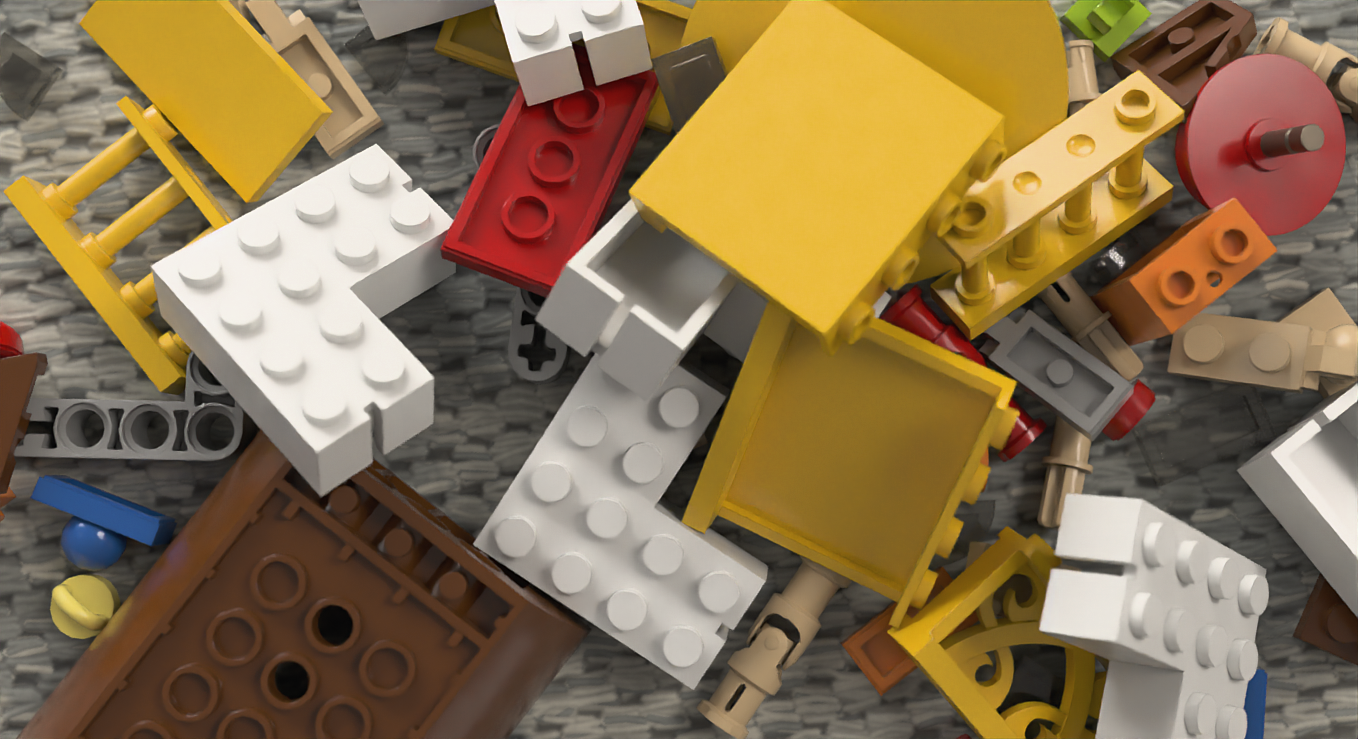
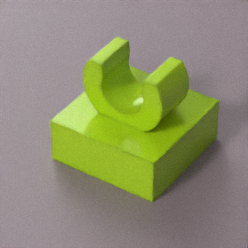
M1077 0L1060 18V21L1080 40L1092 41L1094 43L1093 52L1105 62L1152 13L1139 0Z

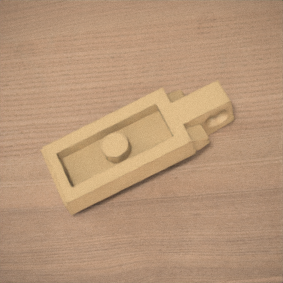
M248 0L245 2L265 31L261 36L333 111L314 134L332 159H335L384 125L382 119L309 17H305L300 9L287 17L275 0Z
M1198 313L1174 332L1167 372L1172 375L1303 394V390L1318 391L1320 377L1357 382L1358 350L1327 346L1328 333L1326 331L1314 330L1311 326Z

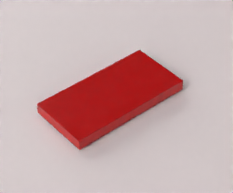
M572 42L584 90L528 106L519 84L440 247L441 256L445 260L546 298L549 296L567 263L597 234L663 87V75L649 70L596 86L586 47Z

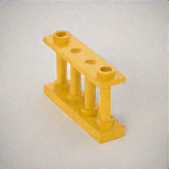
M1138 70L1003 162L986 183L982 184L976 181L962 197L961 200L964 202L963 208L951 228L941 237L933 233L960 262L961 266L952 269L930 285L931 298L971 341L1056 282L1057 279L1069 273L1172 201L1174 186L1143 158L1144 149L1150 142L1184 120L1185 111Z
M125 96L116 105L134 126L130 131L59 186L51 183L46 187V185L23 175L3 192L161 393L179 395L186 389V366L192 350L177 333L174 334L169 330L163 335L148 317L155 311L153 304L158 301L152 272L137 284L129 281L123 285L110 266L117 262L115 257L117 252L188 197L211 223V226L183 248L233 222V220L171 143L170 140L177 136L178 132L165 115L154 104L145 110V108ZM151 148L173 176L98 235L90 232L85 236L71 219L78 213L76 205Z

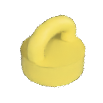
M82 574L66 579L53 589L50 611L53 622L62 633L71 638L86 639L97 636L120 608L121 602L118 591L109 580L100 575Z

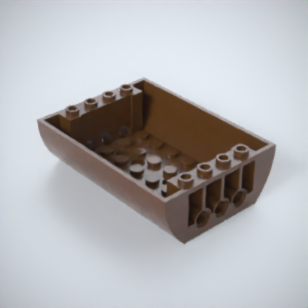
M261 429L16 739H508L592 629L546 592L474 546L476 537L374 457H372V464L323 496H320ZM328 605L341 606L352 617L353 632L345 643L332 644L326 641L319 632L318 617ZM295 661L307 670L310 684L304 697L289 699L277 690L274 681L275 672L282 662Z

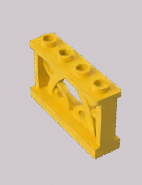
M1006 526L997 534L999 539L913 618L906 614L898 628L893 626L888 631L890 636L979 739H1026L1025 730L1027 725L1032 720L1038 718L1047 719L1054 722L1051 731L1043 724H1040V733L1034 739H1095L1097 730H1091L1084 726L1088 714L1095 719H1099L1110 660L1039 631L1051 569H1056L1062 564L1060 557L1054 555L1055 551L1039 535L1033 533L1026 539ZM1012 575H1027L1032 585V595L1029 600L1024 603H1016L1015 591L1009 588L1003 598V611L1007 618L996 619L992 607L994 592ZM976 610L980 624L964 629L944 639ZM1049 644L1065 647L1066 677L1059 709L1048 703L1031 701L1017 704L1000 715L998 714L996 709L1007 696L1014 674L1013 657L1009 646ZM993 651L996 659V672L994 676L985 682L976 681V670L984 664L992 665V661L986 652ZM1095 657L1106 671L1095 674Z

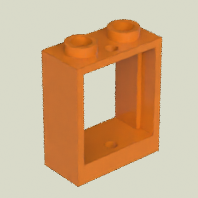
M1234 197L1186 221L1090 298L1103 314L1108 310L1110 311L1112 316L1108 318L1109 322L1127 344L1133 346L1173 334L1278 250ZM1217 279L1220 280L1217 287L1210 286Z

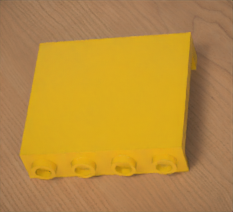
M792 0L628 193L642 220L660 233H663L667 227L817 335L823 352L832 357L844 341L852 345L865 333L875 316V309L872 307L889 287L893 290H898L906 283L918 265L920 256L917 252L934 233L941 237L951 228L963 208L964 202L961 200L976 180L984 184L996 173L1007 153V148L1004 146L1005 116L825 0Z
M768 301L681 522L705 534L716 516L719 515L898 603L889 624L898 628L909 605L922 610L933 588L938 573L927 568L934 554L947 559L959 536L964 522L953 517L960 501L962 500L974 505L985 484L991 468L980 463L988 445L1001 450L1013 428L1019 411L1007 405L1017 382L876 317L873 318L868 329L854 344L849 345L844 341L835 354L830 357L823 352L817 335Z

